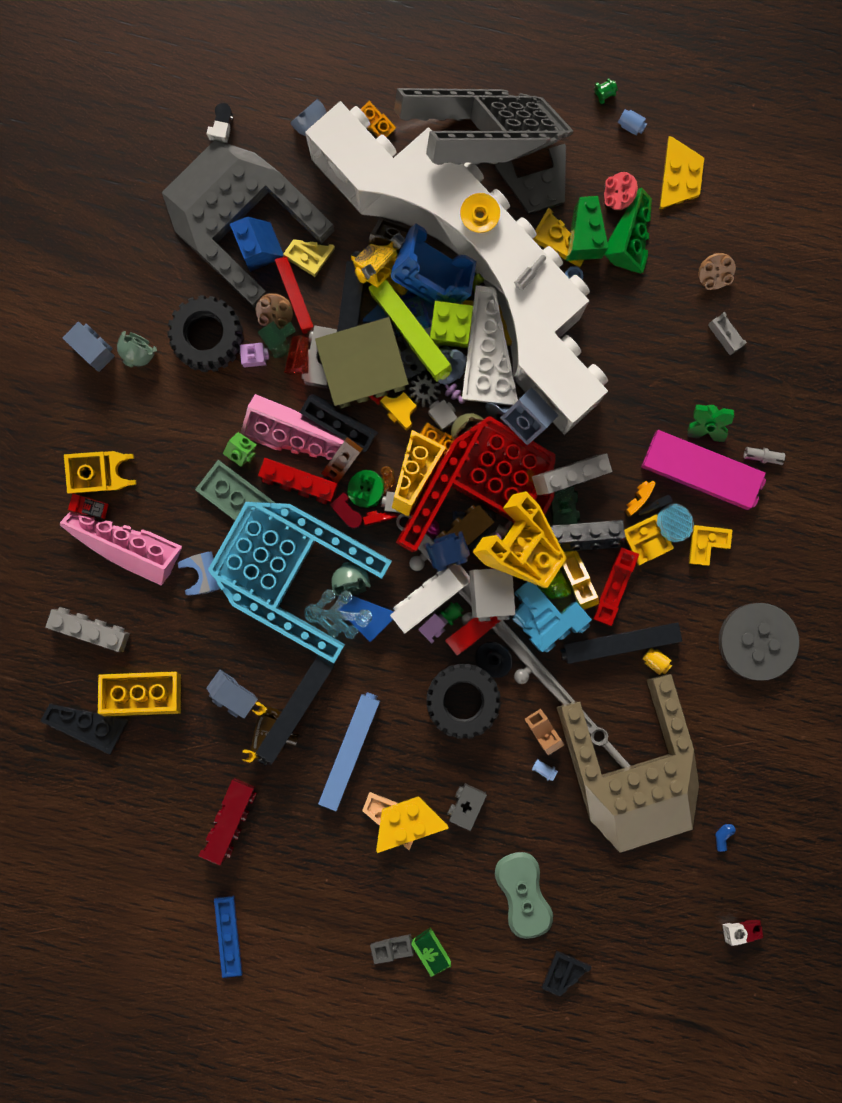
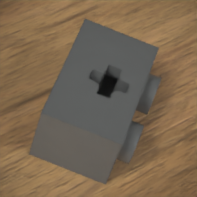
M466 783L463 787L460 786L455 795L458 798L456 804H451L447 813L450 816L449 821L471 831L487 796L486 793ZM468 801L471 808H466L464 811L461 804H466Z

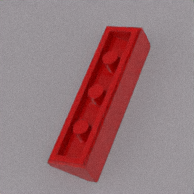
M287 257L277 258L275 262L302 333L306 334L313 328V324Z

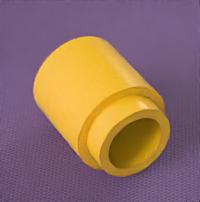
M650 648L642 658L645 664L658 675L661 673L666 674L672 666L669 664L671 659L658 649Z

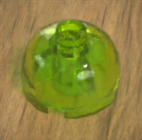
M562 568L559 569L548 588L537 585L550 599H562L571 595V588L567 578L565 579L562 574Z

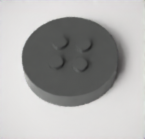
M766 603L747 604L735 609L723 622L719 633V649L724 662L739 676L752 680H769L782 675L794 663L799 650V634L793 620L782 609Z

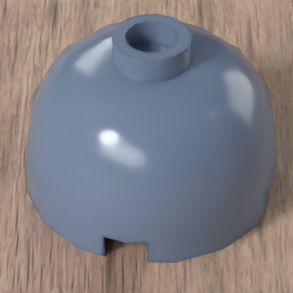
M316 99L290 124L298 133L306 136L305 132L327 113L321 101Z

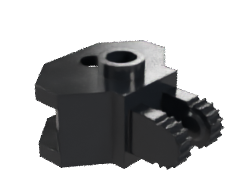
M402 336V342L407 349L403 352L399 349L407 380L411 381L417 378L418 375L426 373L427 368ZM412 367L417 368L415 371L411 370Z

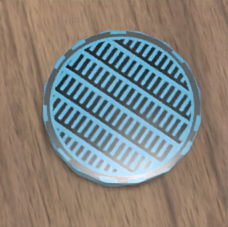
M670 504L661 509L657 517V525L661 530L660 533L669 541H683L693 531L694 523L692 516L682 505Z

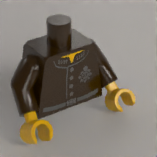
M256 701L255 704L260 707L257 711L252 710V712L258 715L251 746L253 752L243 750V753L249 754L247 759H242L243 761L252 762L257 759L255 756L256 751L281 714L278 709L264 706ZM291 733L285 744L296 746L299 734Z

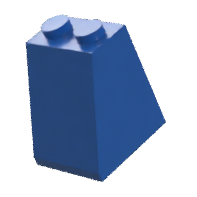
M245 217L230 224L250 272L275 262L277 258H283L282 249L270 222Z

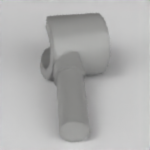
M509 520L505 527L499 524L496 533L501 537H505L513 522Z

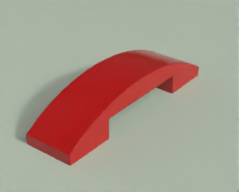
M620 548L601 594L594 620L612 626L629 577L638 560V553Z
M497 616L490 617V621H479L478 618H472L448 637L445 642L456 655H459L501 620H498Z

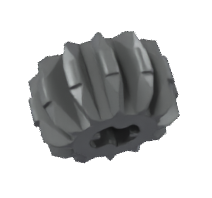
M427 374L424 375V380L418 375V383L412 380L411 384L414 387L408 388V391L412 392L410 399L416 398L414 402L416 405L422 401V407H425V402H428L429 406L433 404L432 400L438 401L436 395L441 394V390L436 389L440 386L439 382L433 384L435 379L431 377L430 380H427ZM421 388H428V394L424 395V392L421 394Z

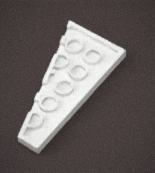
M476 285L462 400L513 406L518 399L494 287Z

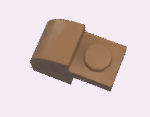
M541 709L525 718L526 723L547 755L564 746L561 738Z

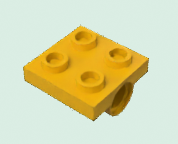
M657 514L624 530L625 539L630 550L639 554L638 565L674 549L671 541L667 540L660 533V527L657 525Z

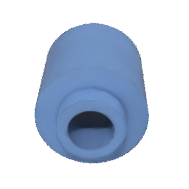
M626 109L618 121L623 129L636 136L638 132L642 134L647 125L645 117Z

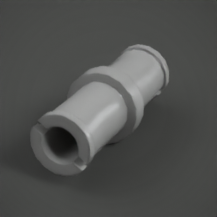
M746 447V451H744V459L757 460L763 464L769 462L783 465L785 460V453L769 451L767 448L761 450Z

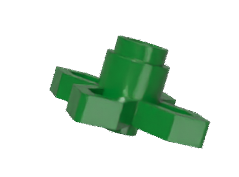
M696 405L693 413L696 421L690 423L688 437L699 439L709 433L713 441L725 442L728 435V429L725 426L732 424L734 410L725 408L719 410L715 405Z

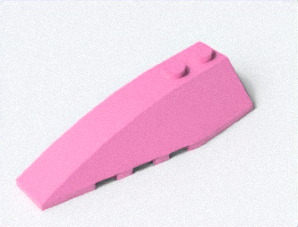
M256 394L247 407L241 429V434L248 439L279 451L282 449L291 450V453L299 454V452L308 453L309 456L316 458L317 456H324L327 460L333 458L345 441L301 413Z
M69 512L60 522L61 527L93 551L124 569L159 585H162L170 575L182 549V546L149 531L141 530V532L131 530L130 526L124 525L119 527L112 525L113 522L106 520L104 522L95 521L94 517Z

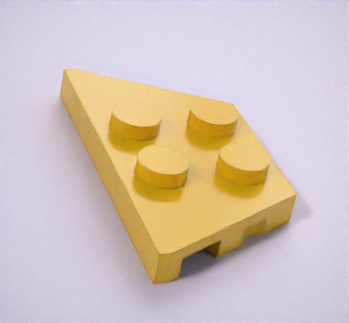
M671 136L667 140L659 209H665L667 206L682 203L687 199L697 198L701 190L704 157Z
M419 796L383 808L377 853L449 828L448 824Z

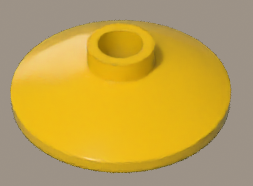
M475 193L464 200L460 210V217L464 226L470 231L485 233L497 225L500 218V207L492 196L485 193ZM481 212L484 216L482 218H478L476 214Z

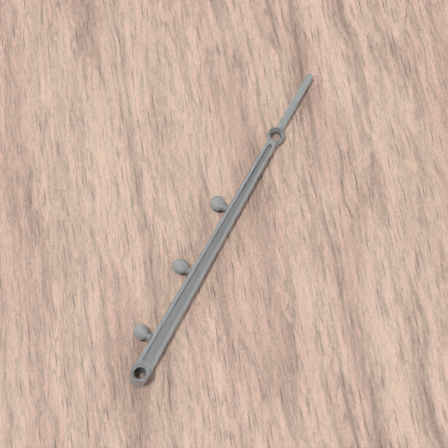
M400 514L396 520L397 527L401 531L404 527L400 526V519L403 517L409 518L404 514ZM427 533L418 547L422 554L412 557L409 562L411 569L415 571L423 569L424 562L427 559L430 561L425 544L430 543L431 546L435 542ZM468 583L458 593L472 607L470 583ZM467 612L462 616L463 625L472 619L471 612ZM501 620L492 628L527 666L525 669H519L515 672L514 679L517 683L525 684L529 680V674L533 673L562 705L575 702L504 620ZM583 711L592 742L599 746L602 745L622 768L629 767L630 764L608 741V733L603 728L597 727ZM597 731H602L604 734V739L600 742L594 740V734Z

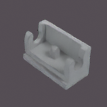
M725 312L708 324L729 355L747 343L727 319Z

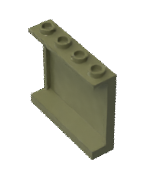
M389 317L315 338L334 406L339 405L341 409L351 406V401L365 402L369 400L368 396L376 395V398L387 395L389 390L394 389L396 393L406 390L405 386L409 385Z

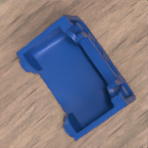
M415 223L409 229L405 242H403L392 267V280L435 305V301L461 304L471 296L477 261L467 255H459L453 260L424 242L427 239V231Z

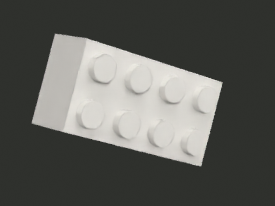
M449 564V568L438 571V576L434 575L428 579L421 587L393 608L395 612L390 616L404 634L470 583V576L460 564Z

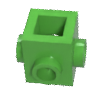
M238 432L228 441L223 454L242 467L246 462L250 463L255 457L256 453H254L257 444Z

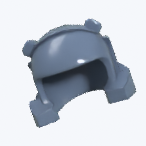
M446 345L439 350L451 364L452 371L446 379L438 380L443 385H448L458 378L460 379L465 372L464 369L467 362L465 354L459 350L450 349Z

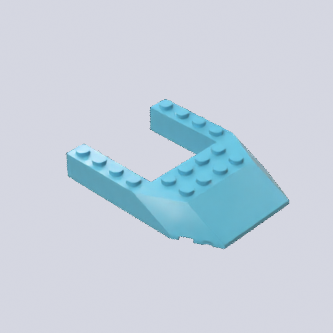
M245 502L208 571L215 578L218 586L223 590L233 607L335 663L345 644L280 608L281 601L315 541L380 578L384 577L392 560L291 504Z

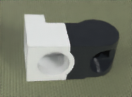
M220 103L215 107L216 118L214 126H208L206 134L209 140L228 143L233 114L228 104Z

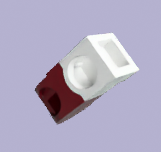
M760 920L722 924L725 942L732 946L763 938Z

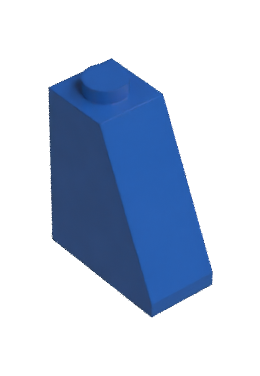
M352 595L349 598L345 596L338 603L340 605L338 610L369 642L393 620L390 615L394 611Z

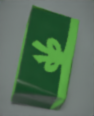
M431 928L412 939L411 945L431 977L451 967V961Z

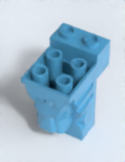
M526 581L514 592L521 604L515 610L512 620L521 626L523 631L531 637L529 640L539 652H549L555 646L554 642L558 638L562 640L570 633L569 629L573 633H582L590 627L589 622L592 619L577 602L571 603L560 613L536 584Z

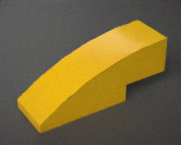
M564 552L567 559L563 563L562 568L577 603L583 610L598 605V596L578 552Z

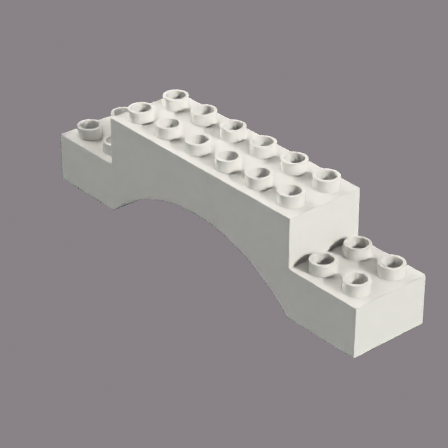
M341 101L337 103L305 132L312 161L362 215L384 217L410 226L417 223L427 231V234L441 241L458 255H467L477 261L475 273L482 275L484 278L483 283L486 287L495 288L498 305L501 307L502 315L512 340L510 347L513 359L514 381L525 393L532 387L559 415L553 423L565 435L593 410L608 392L604 387L608 382V378L603 371L594 364L587 368L577 358L582 352L571 337L565 335L560 339L566 331L580 320L589 302L586 297L590 293L587 285L577 275H573L569 279L559 267L563 265V261L558 253L550 246L542 250L533 240L537 234L532 225L522 217L517 222L506 211L510 208V204L499 190L494 189L491 193L487 191L480 183L484 179L483 174L475 164L465 163L464 165L444 163L437 165L432 163L426 155L429 132L432 131L429 127L393 158L397 152L392 143L382 134L377 139L371 135L366 129L370 126V122L357 106L349 111ZM475 193H485L492 196L500 207V218L497 225L485 233L470 231L464 226L460 217V210L464 200ZM481 212L476 214L478 218H482L484 216ZM541 255H545L546 260L535 271V277L524 290L517 288L514 282L527 267L531 268Z

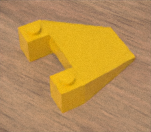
M527 491L513 494L503 509L515 521L514 525L503 541L497 535L483 537L473 553L488 567L548 588L567 558L539 504Z

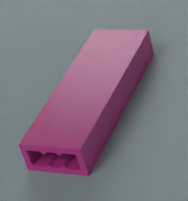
M660 430L655 432L641 468L746 510L756 506L759 496H757L758 491L763 488L766 482L764 478L765 472Z

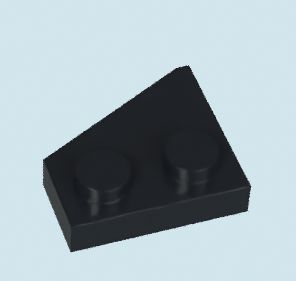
M556 950L541 988L561 996L567 991L569 986L574 985L592 967L585 962Z

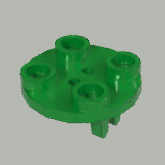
M371 470L357 472L348 483L347 491L353 504L363 508L377 506L384 494V480L379 474Z

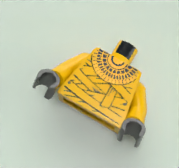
M400 233L392 237L389 245L378 246L370 244L362 252L356 250L352 253L351 260L354 262L355 274L359 282L365 283L368 281L372 285L379 287L391 274L392 267L398 256L396 250L400 249L401 244L405 242Z

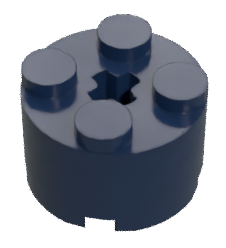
M462 531L458 533L459 536L451 533L434 540L435 544L431 546L430 543L425 544L432 566L437 568V571L449 568V564L455 562L456 565L468 561L467 558L470 552Z

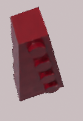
M236 778L231 781L221 804L222 809L218 811L215 817V826L210 830L205 840L207 845L200 851L198 857L221 865L226 858L231 857L234 850L232 843L234 839L238 840L242 831L239 826L242 821H246L249 814L247 807L249 803L253 804L257 795L254 792L255 786Z

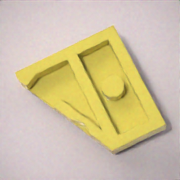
M293 240L283 253V257H287L288 261L315 277L335 250V246L332 244L324 246L317 245V242Z

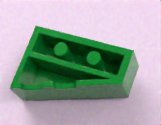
M598 196L580 197L574 207L566 261L603 258L609 248Z

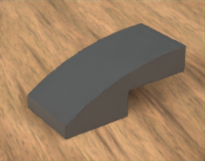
M411 934L370 944L374 964L413 956L415 951L411 945Z

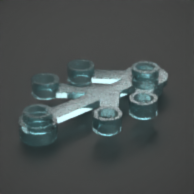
M326 590L316 605L309 604L305 608L304 616L306 620L311 623L318 622L334 638L341 633V630L349 639H353L358 634L356 627L348 626L343 620H354L361 627H366L372 621V614L369 610H360L358 613L339 611L344 604L352 600V595L348 591H343L339 595V599L330 610L322 609L335 598V593L332 590ZM325 618H329L334 624L331 625Z

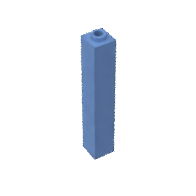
M368 692L366 695H361L318 803L319 805L337 811L380 702L377 700L378 696Z

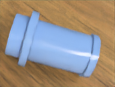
M539 759L536 760L532 768L533 771L546 777L547 781H553L558 772L554 766L552 768L539 761Z

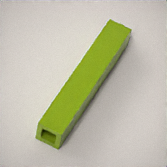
M385 280L379 287L374 285L368 287L372 297L387 317L390 318V321L436 382L440 379H446L451 374V364L389 282Z

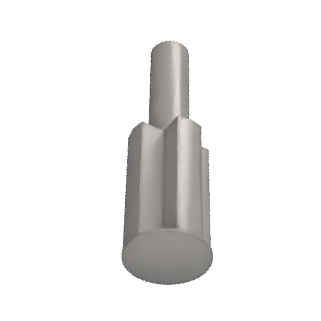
M541 255L531 268L527 267L514 282L517 288L524 290L535 277V271L546 260L545 255Z

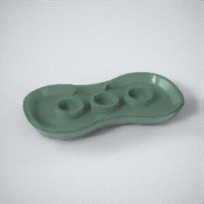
M517 852L503 857L496 865L495 879L508 900V923L510 929L516 936L524 939L535 938L545 934L552 926L553 912L540 891V868L538 862L532 855L525 852Z

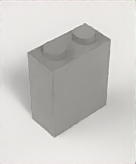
M496 569L469 571L472 618H478L479 621H490V617L497 616L498 620H508L509 615H515L512 575Z

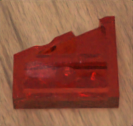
M302 335L292 336L284 373L289 375L308 374V337Z

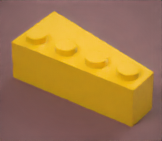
M413 430L411 431L393 499V509L409 517L431 476L441 462L445 453V446Z

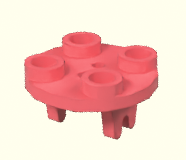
M620 172L613 177H609L605 183V205L614 210L627 208L634 201L637 194L638 186L635 177L627 172Z

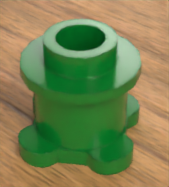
M608 78L602 84L595 83L594 91L599 102L603 104L605 103L604 99L616 96L618 87L614 80L611 81Z
M450 602L447 608L443 611L441 609L439 612L452 626L457 618L463 616L461 613L464 610L457 602L454 604Z

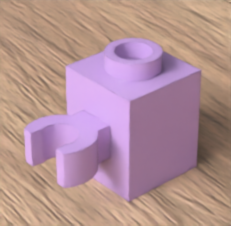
M263 343L240 345L241 364L243 367L266 365V360L269 359V351Z

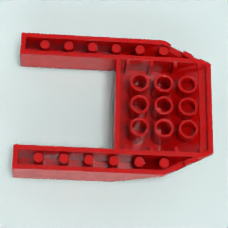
M488 416L453 440L431 476L396 544L411 552L417 551L451 487L513 523L515 521L503 508L513 494L527 491L539 504L545 515L554 498V492L537 495L532 477L554 470L555 454L534 441L526 445L510 427Z

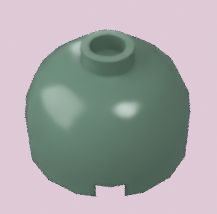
M123 331L117 342V351L123 359V363L129 367L134 365L144 366L149 363L157 351L156 347L153 346L151 348L147 345L150 343L148 340L135 333L130 332L129 335H125L126 331Z
M352 562L343 563L333 573L331 579L333 594L340 596V593H345L346 596L357 595L365 592L367 586L371 587L367 571Z

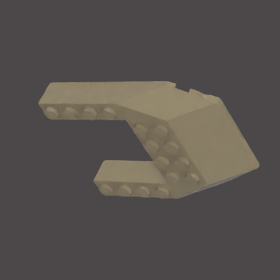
M664 674L647 680L669 754L610 773L601 774L581 703L571 702L557 707L589 819L619 852L693 829L699 790L696 760L671 674Z

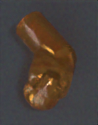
M384 466L381 469L384 480L383 495L395 483L394 471L389 466Z

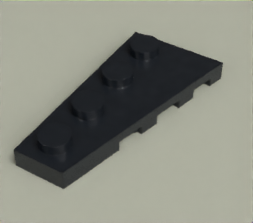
M49 704L41 719V722L110 755L129 721L128 719L102 716L98 713Z

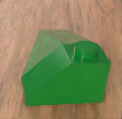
M643 188L638 189L634 201L628 206L609 238V248L604 254L614 266L637 273H643L648 258V250H645L646 240H649L647 222L651 218L652 198Z

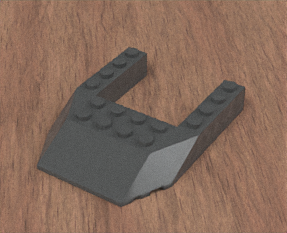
M397 88L394 111L400 119L405 121L411 119L427 121L428 119L445 121L446 119L457 121L471 119L480 130L430 131L426 155L432 163L437 165L444 163L460 165L462 163L480 164L488 162L490 164H498V162H508L535 153L573 135V130L542 97L529 96L522 93L519 96L509 95V91L502 89Z
M214 140L162 191V195L175 232L255 310L258 300L267 294L266 291L217 244L232 229L230 224L242 219L269 193L321 244L334 232V226L278 170L255 152Z

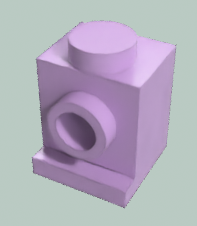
M434 614L418 630L432 644L434 642L432 637L438 638L445 631L443 627L448 621L441 614L439 616Z

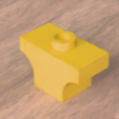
M404 392L397 398L385 396L380 400L383 407L389 412L387 414L394 423L398 421L406 431L412 427L410 416L417 409V405Z

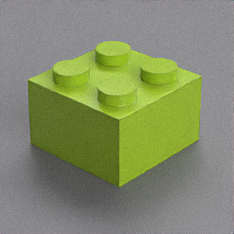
M435 301L430 338L437 345L468 349L473 306Z

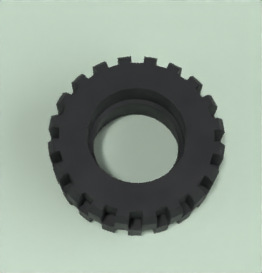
M202 295L198 296L197 300L192 297L188 299L189 303L186 305L182 302L179 305L180 310L178 312L174 310L172 313L174 318L169 320L168 323L170 330L167 331V335L174 353L185 365H188L193 370L199 369L201 372L212 370L215 372L218 371L219 367L226 368L230 360L233 362L236 359V353H240V345L244 339L242 335L243 328L236 313L226 302L221 299L217 300L213 296L206 298ZM202 319H216L223 327L221 341L209 350L195 349L189 342V332L192 326Z
M471 664L452 665L440 671L432 680L427 692V710L432 722L446 735L458 739L474 738V736L485 733L484 731L488 728L490 729L495 719H497L501 707L500 691L493 678L483 669ZM457 683L472 684L481 694V707L477 714L471 718L458 719L452 716L446 708V694Z

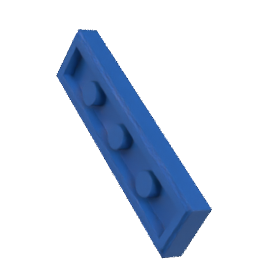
M234 896L215 898L214 905L222 978L242 976Z

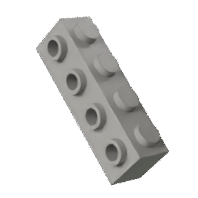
M62 607L51 609L45 627L117 652H124L130 633L124 632L125 628L113 625L112 628L106 626L107 622L95 619L94 622L88 620L86 615L80 613L73 615L70 614V610Z

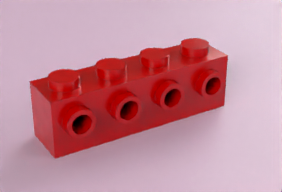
M264 458L258 474L262 478L263 483L269 485L276 483L280 485L281 489L289 492L293 489L298 491V495L309 498V496L315 497L317 502L325 505L327 502H333L338 489V484L268 458Z

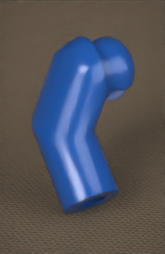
M725 824L716 832L717 851H727L726 840L735 834L736 831L732 824Z

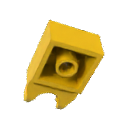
M115 451L64 454L67 493L120 490L129 485H137L136 480L123 479L118 474L119 465L124 461L134 459V454H121ZM86 468H89V470L91 471V474L88 478L87 476L83 475V472L86 471Z

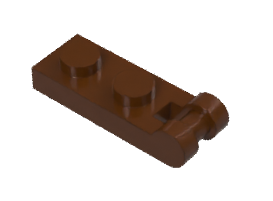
M347 437L321 474L325 477L328 476L333 480L332 482L338 484L363 448Z

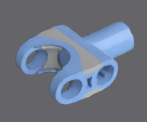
M212 551L191 556L177 563L178 568H194L199 575L198 582L190 589L185 590L186 595L205 594L221 589L215 578L208 571L214 559Z

